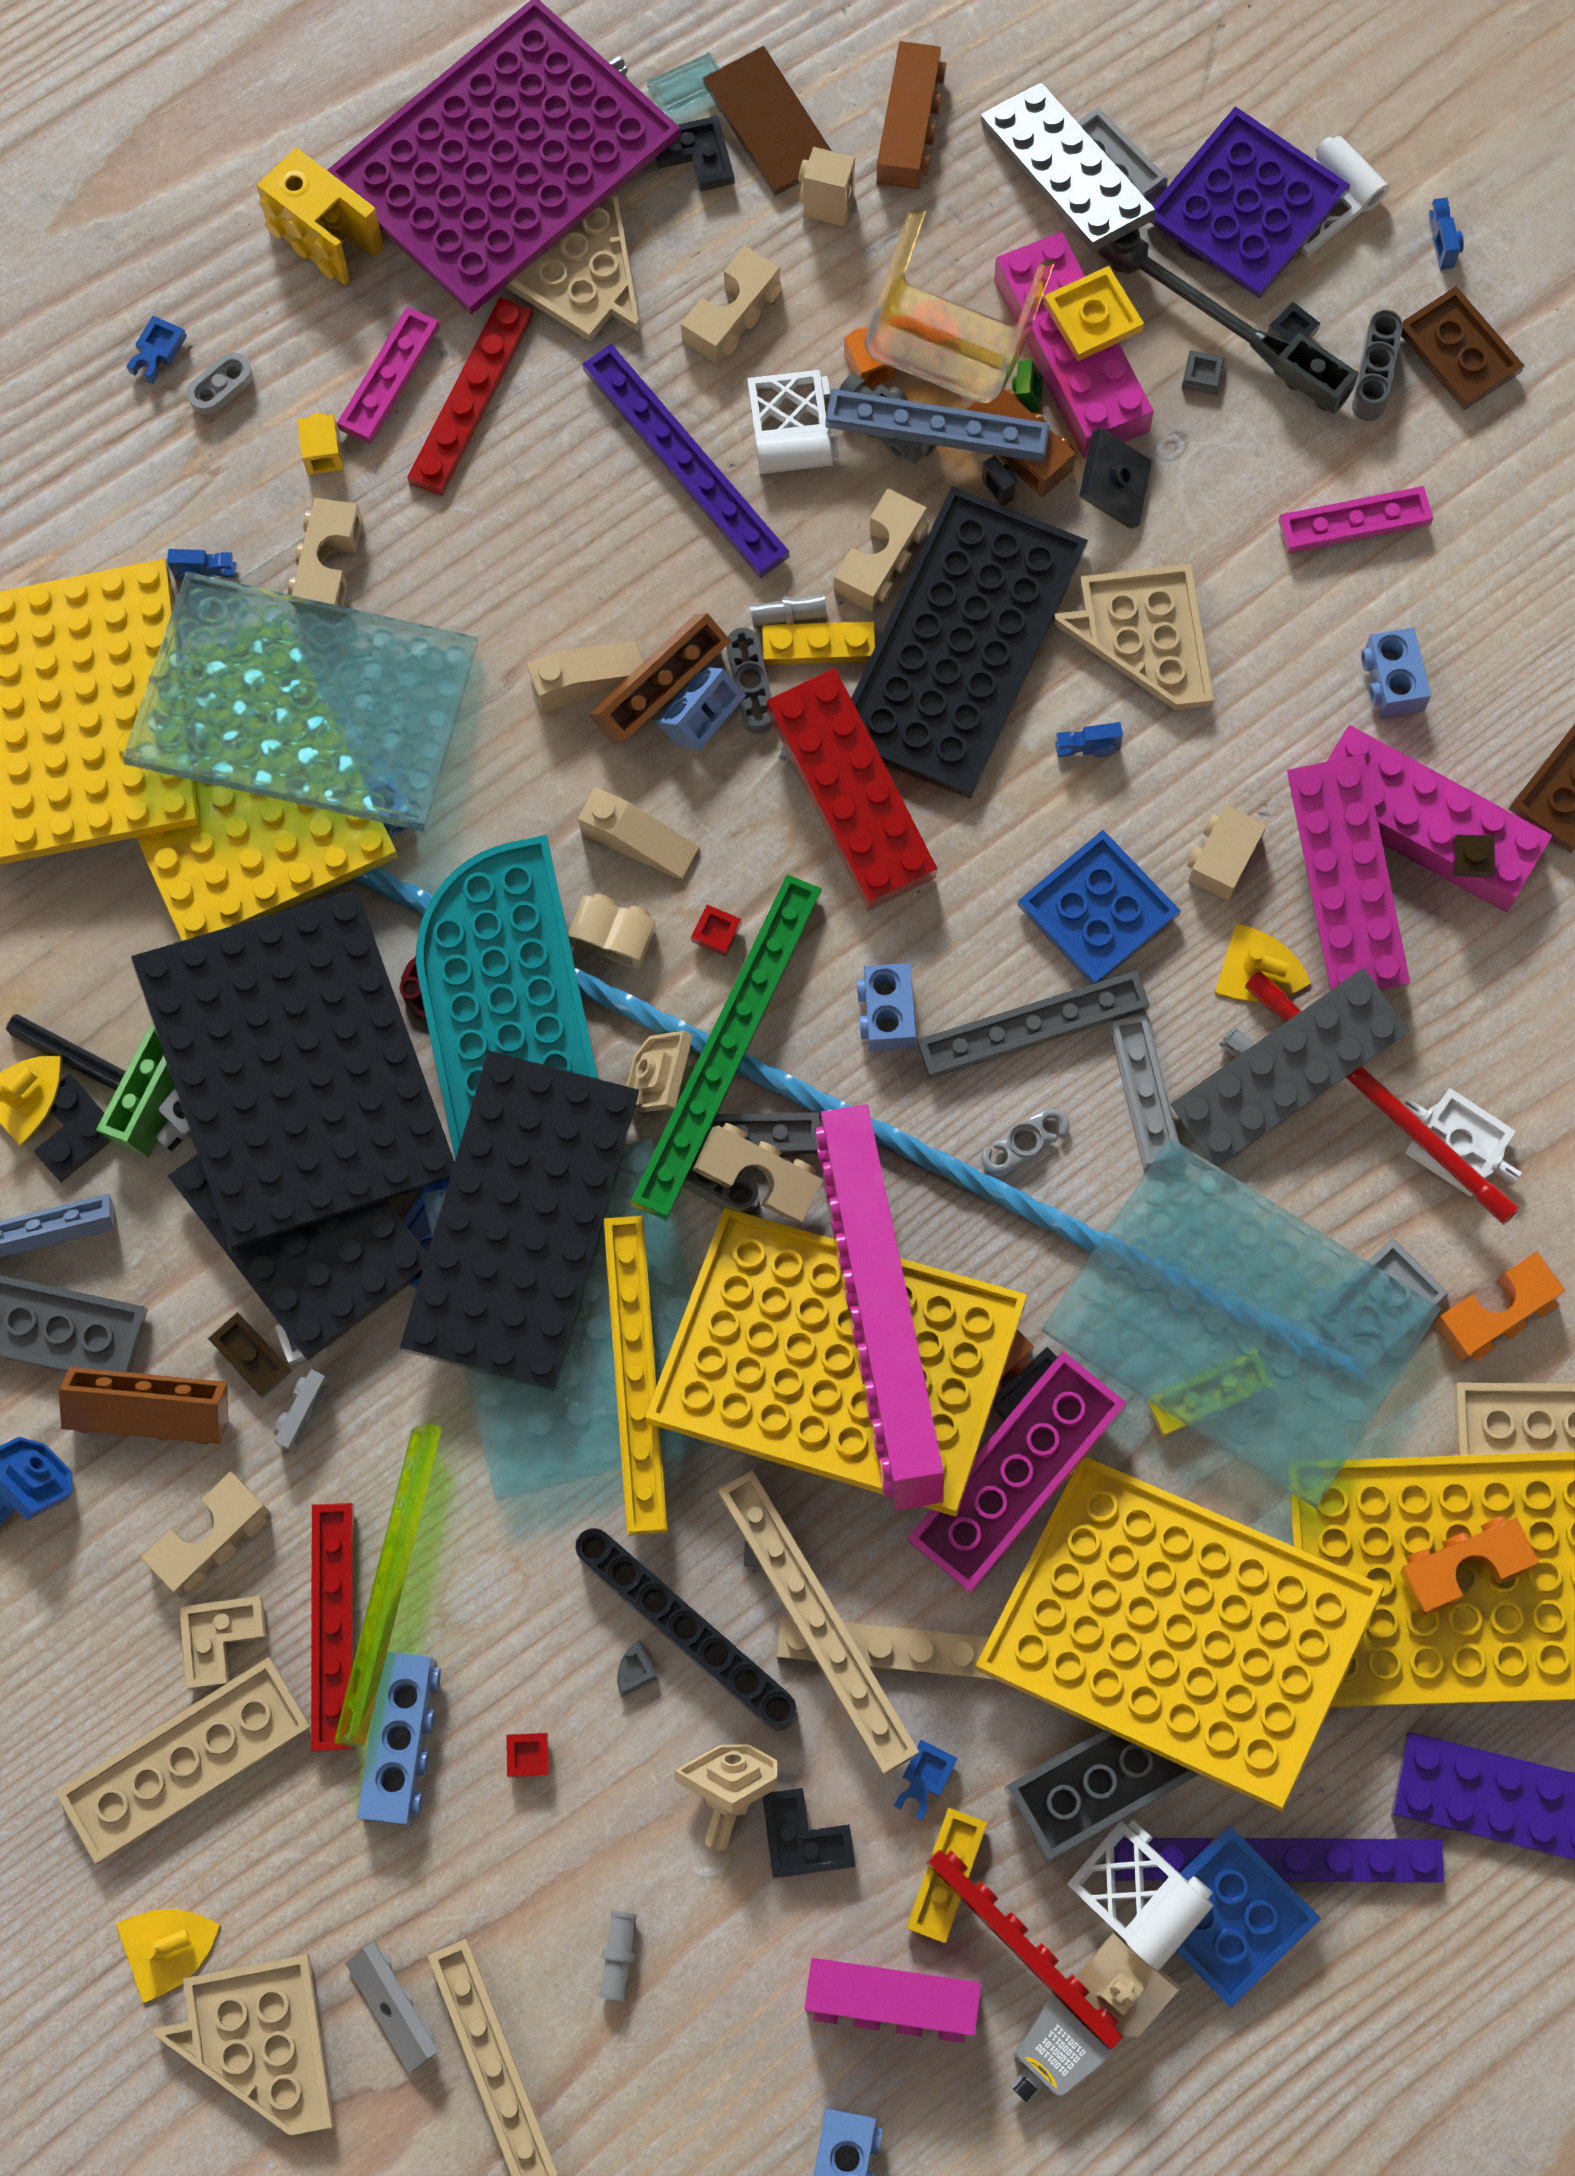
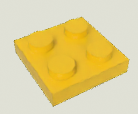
M1110 266L1044 295L1043 304L1077 361L1143 332L1144 323Z

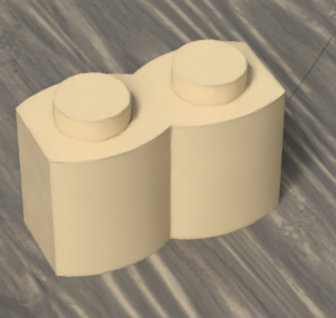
M594 894L593 897L583 895L568 932L571 947L591 955L605 957L630 968L640 969L656 929L655 919L650 917L651 914L647 910L637 906H630L629 909L614 905V900L605 895Z

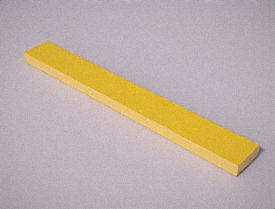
M643 1216L605 1218L604 1232L627 1537L667 1534L660 1427L647 1424L645 1420L656 1389L644 1219Z

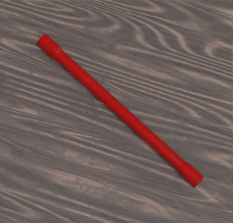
M1256 972L1246 983L1245 989L1268 1010L1276 1013L1284 1022H1287L1301 1012L1286 997V994L1263 972ZM1361 1066L1345 1077L1476 1197L1478 1203L1502 1225L1508 1223L1516 1215L1520 1207L1497 1186L1489 1183L1364 1067Z

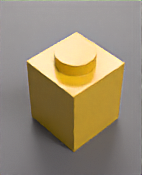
M314 413L307 418L297 419L301 455L307 474L313 475L344 470L340 434L334 414Z

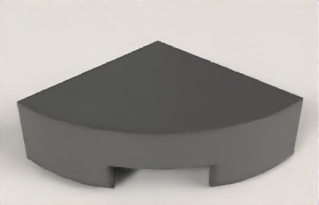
M640 1641L633 1644L626 1651L620 1662L617 1686L621 1697L658 1679Z

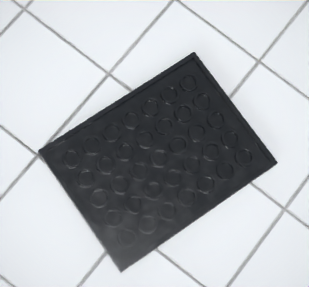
M357 889L131 956L141 991L230 1250L450 1179L455 1161Z

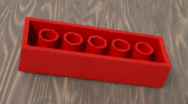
M836 668L768 699L767 713L867 911L935 879L938 868Z

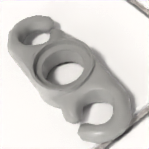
M1044 1109L1027 1120L1016 1124L1005 1138L997 1140L993 1144L995 1149L1006 1153L1007 1159L1002 1165L994 1164L991 1161L992 1149L985 1147L981 1154L983 1166L992 1174H1007L1027 1161L1036 1158L1047 1144L1054 1143L1057 1140L1056 1134L1048 1133L1044 1129V1122L1048 1118L1058 1120L1060 1125L1058 1133L1061 1136H1065L1070 1128L1068 1118L1058 1109ZM1021 1132H1029L1036 1138L1037 1144L1030 1151H1021L1014 1144L1015 1136Z

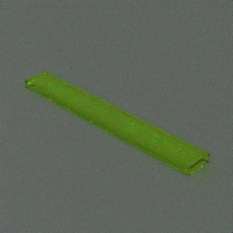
M431 1423L411 1429L334 1740L335 1744L346 1747L365 1746L442 1427Z

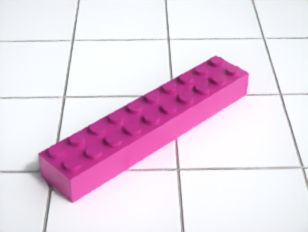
M864 1104L822 1111V1127L815 1128L818 1145L816 1146L820 1169H823L826 1202L830 1205L832 1233L837 1241L839 1269L841 1275L844 1276V1293L847 1309L851 1312L855 1348L858 1347L859 1371L862 1384H865L866 1406L869 1421L873 1425V1442L877 1460L880 1459L882 1472L880 1476L884 1498L892 1497L895 1511L943 1503L944 1471L869 1106Z

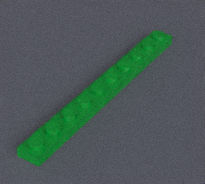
M788 874L786 875L631 1199L632 1207L665 1221L668 1220L821 896L822 888Z

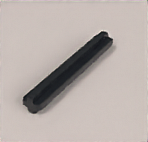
M14 1014L6 1025V1031L10 1035L49 1056H61L62 1062L114 1090H117L126 1072L19 1014Z

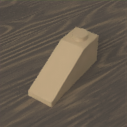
M633 641L562 650L528 662L527 667L543 713L618 687L643 663L636 642Z
M594 787L578 817L582 836L683 881L699 851L698 845L643 810L597 787Z

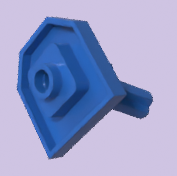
M17 1437L0 1446V1528L15 1511H18L28 1521L68 1500L72 1494V1471L46 1444Z

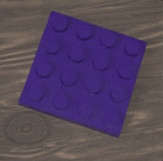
M1235 106L1153 203L1155 220L1150 223L1260 299L1349 192L1350 184Z

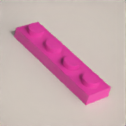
M406 307L339 418L337 426L340 431L371 445L440 329L438 320Z
M1420 486L1280 514L1278 522L1287 554L1430 526L1433 521V515L1425 488Z

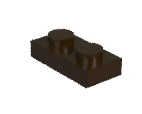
M238 1312L208 1338L261 1398L292 1372Z

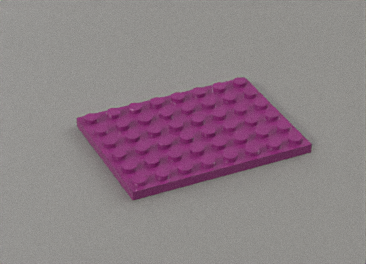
M530 0L327 169V171L373 205L377 211L380 229L472 315L681 136V127L540 0Z

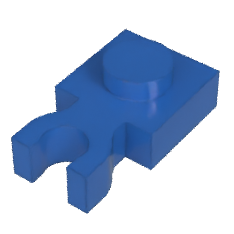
M1448 198L1433 199L1432 205L1434 210H1430L1428 215L1434 230L1433 242L1440 270L1454 268L1459 253H1462L1464 249L1463 235L1460 230L1456 231L1454 218L1450 217Z
M153 315L135 343L140 353L133 356L126 367L129 373L136 376L141 367H149L144 376L147 382L154 384L158 377V366L160 363L163 362L170 365L187 338L185 330Z
M168 549L167 564L174 579L194 583L200 579H211V575L223 578H236L237 564L233 562L232 552L207 554L205 550Z
M1121 722L1083 727V730L1080 732L1067 731L1057 733V741H1055L1057 758L1083 752V756L1093 754L1095 757H1105L1115 753V751L1120 750L1123 739Z
M920 1740L917 1746L919 1755L910 1760L902 1777L911 1782V1785L898 1796L894 1807L901 1810L905 1800L914 1798L920 1805L915 1818L922 1821L927 1812V1796L929 1792L938 1797L940 1796L958 1758Z

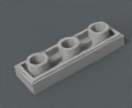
M374 1942L363 1947L345 1964L408 2073H411L438 2053L433 2033L426 2025L422 2024L413 2008V2000L407 1990L401 1988L394 1976L388 1956L381 1952Z

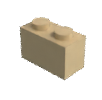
M813 147L809 160L804 159L802 161L798 180L802 182L799 201L804 202V217L845 227L855 198V157Z
M1225 805L1220 816L1215 814L1211 816L1203 835L1208 837L1204 847L1196 846L1190 856L1187 867L1191 868L1192 871L1188 882L1230 901L1263 838L1267 824Z

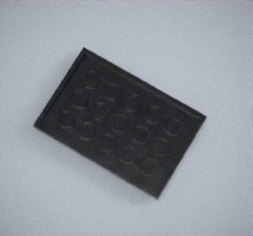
M196 1154L168 1175L307 1361L422 1274L427 1251L387 1200L230 1250L198 1155Z

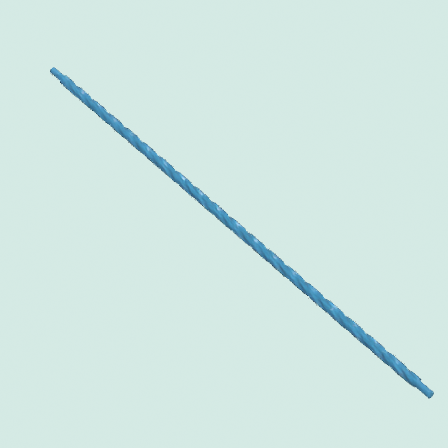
M378 867L352 879L367 885L379 894L405 907L419 911L423 915L433 897L432 894L414 885L399 881L395 876ZM575 967L582 996L611 1011L627 1016L632 1021L657 1034L686 1031L693 1034L689 1050L701 1055L710 1035L677 1017L660 1012L649 1003L621 989L608 986L597 977ZM746 1053L737 1072L742 1077L772 1092L784 1095L794 1103L814 1113L819 1112L820 1116L822 1111L852 1107L838 1098L819 1092L808 1083L780 1069L765 1065L762 1061ZM871 1117L877 1145L893 1150L901 1157L930 1172L947 1177L958 1186L988 1201L1002 1205L1010 1212L1039 1227L1056 1232L1067 1241L1097 1256L1111 1260L1121 1268L1150 1283L1167 1288L1178 1297L1208 1312L1224 1317L1232 1324L1261 1339L1278 1344L1289 1353L1319 1368L1324 1365L1358 1383L1361 1380L1365 1369L1329 1351L1330 1346L1316 1342L1301 1331L1273 1317L1258 1313L1247 1304L1215 1288L1202 1285L1193 1277L1159 1260L1147 1257L1134 1247L1106 1233L1091 1229L1080 1220L1050 1205L1037 1202L1028 1194L994 1177L982 1174L969 1164L943 1151L928 1147L917 1138Z

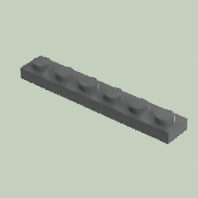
M1135 970L917 1039V1046L928 1077L931 1079L1105 1024L1111 1020L1149 1010L1150 1004L1139 974Z

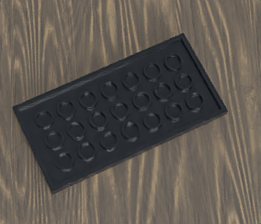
M951 486L851 697L884 764L969 799L972 798L1052 624L1054 614L1057 613L1088 543L1087 539Z
M488 1050L400 1344V1351L556 1391L635 1111L639 1089Z

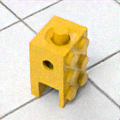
M297 147L256 184L260 197L259 204L264 212L265 226L274 237L278 239L282 237L288 241L301 258H309L315 262L319 270L331 280L335 278L344 286L350 282L342 243L348 238L374 258L384 249L376 208Z

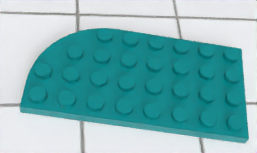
M547 834L508 842L478 853L456 868L436 890L423 915L416 945L418 980L455 1159L488 1050L598 1079Z

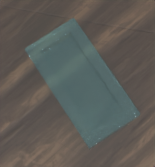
M709 52L647 80V88L658 107L666 114L708 95L709 93L703 85V77L718 70L719 67Z

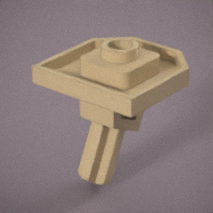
M678 1031L649 1036L633 1056L626 1085L627 1087L639 1089L635 1111L643 1113L674 1109L676 1107L677 1098L681 1097L694 1069L693 1066L686 1064L693 1034L686 1031Z
M749 1744L718 1745L675 1770L676 1782L705 1798L706 1804L714 1808L705 1838L707 1847L717 1851H725L736 1816L746 1815L749 1804L778 1788V1760Z
M1115 1930L1076 1975V1978L1090 1992L1085 1998L1096 2010L1103 2005L1120 2022L1116 2030L1123 2037H1140L1181 1987L1161 1969L1157 1971L1146 1963Z

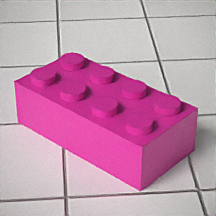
M811 1957L804 2010L813 2012L812 2021L837 2024L838 2016L855 2018L854 2027L880 2030V2022L897 2024L896 2033L922 2037L923 2028L939 2030V2040L965 2043V2035L975 2036L981 1982Z

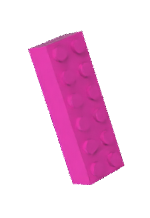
M1063 232L996 257L994 281L1082 457L1086 458L1093 430L1103 428L1121 441L1126 442L1150 432L1154 410L1119 343L1077 361L1043 304L1044 295L1085 277Z
M1348 725L1327 761L1360 754L1365 755L1382 844L1507 913L1552 835L1357 728ZM1455 834L1494 836L1495 873L1492 878L1453 876V838Z
M1360 754L1287 770L1330 991L1363 967L1381 991L1409 986L1410 978L1365 755Z
M1062 1351L976 1455L957 1516L931 1509L907 1540L956 1583L973 1595L1125 1411L1127 1402L1067 1353Z

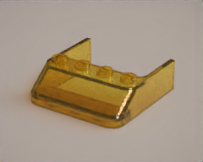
M921 208L908 212L865 338L866 351L874 360L977 402H991L1003 392L1024 349L1055 262L1048 259L1038 265L1017 326H1011L914 287L906 281L905 271L926 210Z

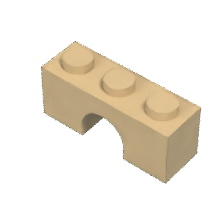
M744 245L724 270L725 290L737 299L729 305L717 306L701 298L681 323L682 342L715 364H718L725 354L729 356L733 353L739 343L741 334L746 328L751 329L754 327L760 317L762 308L767 302L772 303L778 297L782 288L780 267Z
M887 488L870 517V535L882 540L886 544V548L876 554H865L851 548L834 576V593L872 613L879 602L885 603L893 590L894 583H892V580L896 573L902 574L910 562L912 556L910 550L914 543L920 544L927 534L929 523L926 522L927 507Z
M314 497L312 509L305 512L303 530L306 532L303 544H298L295 557L298 569L296 577H291L288 584V598L292 599L298 614L341 619L348 585L342 570L330 569L323 566L327 557L335 552L356 553L363 522L358 504Z
M725 1123L724 1127L719 1125L712 1127L691 1170L727 1188L733 1185L738 1173L744 1167H755L764 1173L768 1181V1191L761 1206L794 1223L803 1222L823 1182L822 1178L814 1175L817 1169L798 1159H795L793 1164L779 1157L782 1152L780 1149L766 1142L760 1141L757 1146L744 1139L747 1133L736 1126Z
M231 1471L201 1499L214 1517L213 1529L206 1539L197 1543H188L178 1533L170 1529L140 1557L180 1597L186 1592L190 1595L198 1590L207 1579L205 1574L216 1563L220 1566L227 1562L237 1550L235 1545L245 1535L248 1537L253 1536L266 1523L264 1517L270 1512L269 1509Z

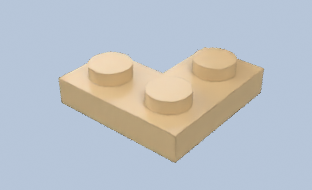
M254 1596L179 1607L186 1689L193 1690L227 1684L229 1682L226 1644L266 1638L263 1597Z

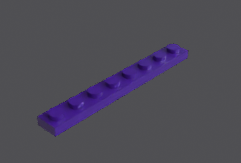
M612 344L582 363L583 371L760 578L790 558L789 550Z
M1122 1837L1114 1847V1863L1135 1862L1134 1843L1127 1837ZM1153 1837L1148 1844L1180 1873L1215 1838ZM1244 1838L1286 1882H1444L1442 1839ZM1142 1852L1143 1861H1151V1859ZM1159 1867L1143 1868L1144 1881H1166L1169 1877ZM1135 1869L1115 1870V1881H1135Z

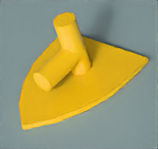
M1236 923L1215 994L1236 1000L1260 1002L1245 989L1248 980L1258 971L1263 972L1286 994V997L1311 985L1303 965L1288 947L1269 934Z
M39 1056L23 1060L0 1073V1124L21 1147L47 1118L56 1100L61 1082V1056Z
M178 1909L153 1910L116 1923L143 2004L163 1996L182 1985L184 1978H189L199 1969L211 1951L221 1925L200 1914Z

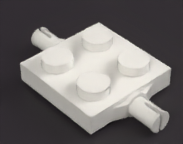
M1451 1088L1447 1090L1441 1101L1430 1108L1429 1111L1412 1101L1411 1098H1408L1404 1105L1485 1179L1494 1173L1511 1184V1186L1515 1184L1522 1172L1502 1160L1505 1147L1515 1134V1130ZM1414 1140L1412 1141L1405 1154L1471 1197L1473 1195Z

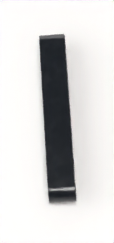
M590 1528L578 1536L575 1549L584 1566L754 1716L772 1730L781 1731L793 1725L797 1716L796 1703L783 1687L601 1529ZM594 1539L605 1542L606 1549L602 1556L596 1559L585 1556L584 1550L588 1542ZM622 1566H631L636 1570V1577L629 1585H619L614 1580L617 1569ZM659 1592L667 1598L665 1607L659 1612H650L644 1606L645 1599L651 1593ZM683 1619H691L697 1624V1632L690 1639H680L675 1635V1627ZM716 1645L722 1646L728 1651L726 1662L717 1667L709 1665L705 1660L708 1649ZM746 1672L755 1674L759 1679V1686L753 1693L749 1694L741 1693L736 1688V1680L741 1674ZM777 1699L784 1700L790 1706L788 1717L782 1721H774L766 1713L768 1705Z

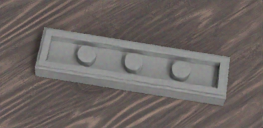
M1147 1013L1109 1021L1108 1026L1143 1170L1182 1163L1181 1148Z

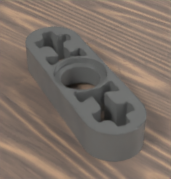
M738 628L728 635L732 642L726 648L732 679L746 694L743 698L745 700H742L738 705L742 725L747 731L761 734L773 726L767 713V700L772 697L758 635L753 630ZM739 641H745L748 646V662L743 663L741 650L738 648ZM746 673H755L761 678L760 684L752 689L743 687L739 681ZM757 698L760 711L764 713L763 720L756 721L755 717L751 716L753 714L751 700Z

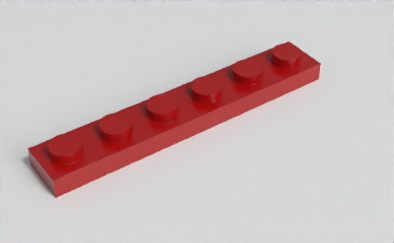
M499 297L407 476L409 484L439 496L443 495L533 318L531 308Z
M353 1503L313 1504L311 1546V1751L355 1750Z
M941 1850L936 1851L926 1864L1096 2038L1108 2049L1112 2050L1123 2038L1116 2030L1120 2022L1103 2005L1096 2010L1085 1998L1090 1993L1088 1989L1074 1975L1071 1974L1066 1979L1054 1967L1059 1962L1056 1956L1042 1943L1035 1947L1024 1936L1029 1931L1028 1928L1012 1912L1006 1917L994 1905L998 1900L997 1896L983 1882L980 1881L975 1886L964 1875L968 1867L954 1852L950 1850L945 1855Z

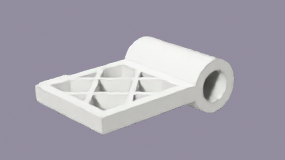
M1342 136L1324 139L1315 151L1317 156L1314 160L1350 184L1349 192L1340 201L1349 210L1341 217L1328 216L1321 224L1320 234L1311 242H1306L1300 249L1306 257H1309L1359 214L1368 212L1378 205L1390 188L1389 184Z
M820 370L747 378L759 473L767 474L833 466V458H839L837 436H830L829 429L825 428L826 411L824 399L830 398L828 376L820 377ZM814 384V391L806 399L793 392L798 385ZM772 388L779 394L768 403L757 396L756 390ZM785 398L799 405L790 416L777 409ZM807 410L819 418V424L804 426L797 420ZM769 415L783 422L778 429L762 431L761 424Z
M1120 1820L1067 1885L1103 1918L1137 1955L1159 1971L1214 1905L1208 1898L1213 1893L1195 1876L1188 1881L1148 1844L1153 1837L1135 1820H1132L1129 1825ZM1125 1835L1134 1843L1135 1862L1114 1863V1847ZM1142 1852L1146 1856H1148L1151 1859V1861H1143ZM1106 1858V1864H1100ZM1159 1867L1169 1877L1157 1891H1144L1143 1868ZM1135 1869L1136 1892L1116 1893L1115 1870ZM1107 1871V1894L1092 1895L1082 1885L1093 1872ZM1144 1898H1151L1145 1905ZM1136 1899L1137 1915L1125 1927L1117 1919L1116 1900ZM1099 1901H1108V1910Z

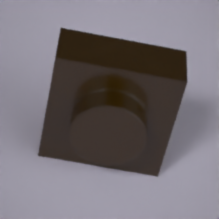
M1455 834L1453 838V876L1492 878L1495 873L1494 836Z

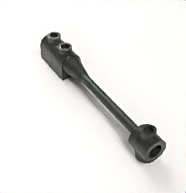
M1138 229L1098 250V255L1109 261L1114 270L1125 272L1128 275L1139 269L1250 343V347L1274 370L1275 375L1283 379L1290 389L1299 390L1314 400L1319 409L1328 410L1335 414L1351 395L1359 372L1301 333H1298L1291 342H1288L1264 331H1257L1149 258V243L1140 238Z

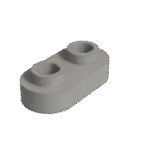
M227 353L197 376L187 389V397L192 408L202 415L217 413L247 388L253 378V372L248 359L240 353ZM234 373H240L235 379L229 378ZM206 396H213L209 401H202Z

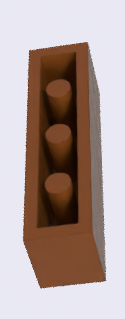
M899 41L877 160L876 184L919 190L921 175L928 176L930 154L925 153L926 145H933L936 123H931L932 114H939L941 93L936 92L938 83L944 84L947 62L941 61V46Z
M708 613L694 615L588 714L589 717L612 743L625 742L732 641Z
M70 1367L59 1387L61 1429L76 1430L81 1433L116 1434L122 1437H150L163 1441L181 1440L198 1444H220L229 1422L228 1385L224 1381Z

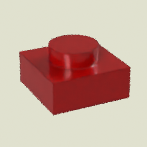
M707 904L693 931L691 942L726 957L742 925V919Z
M548 1733L506 1735L508 1778L550 1776Z

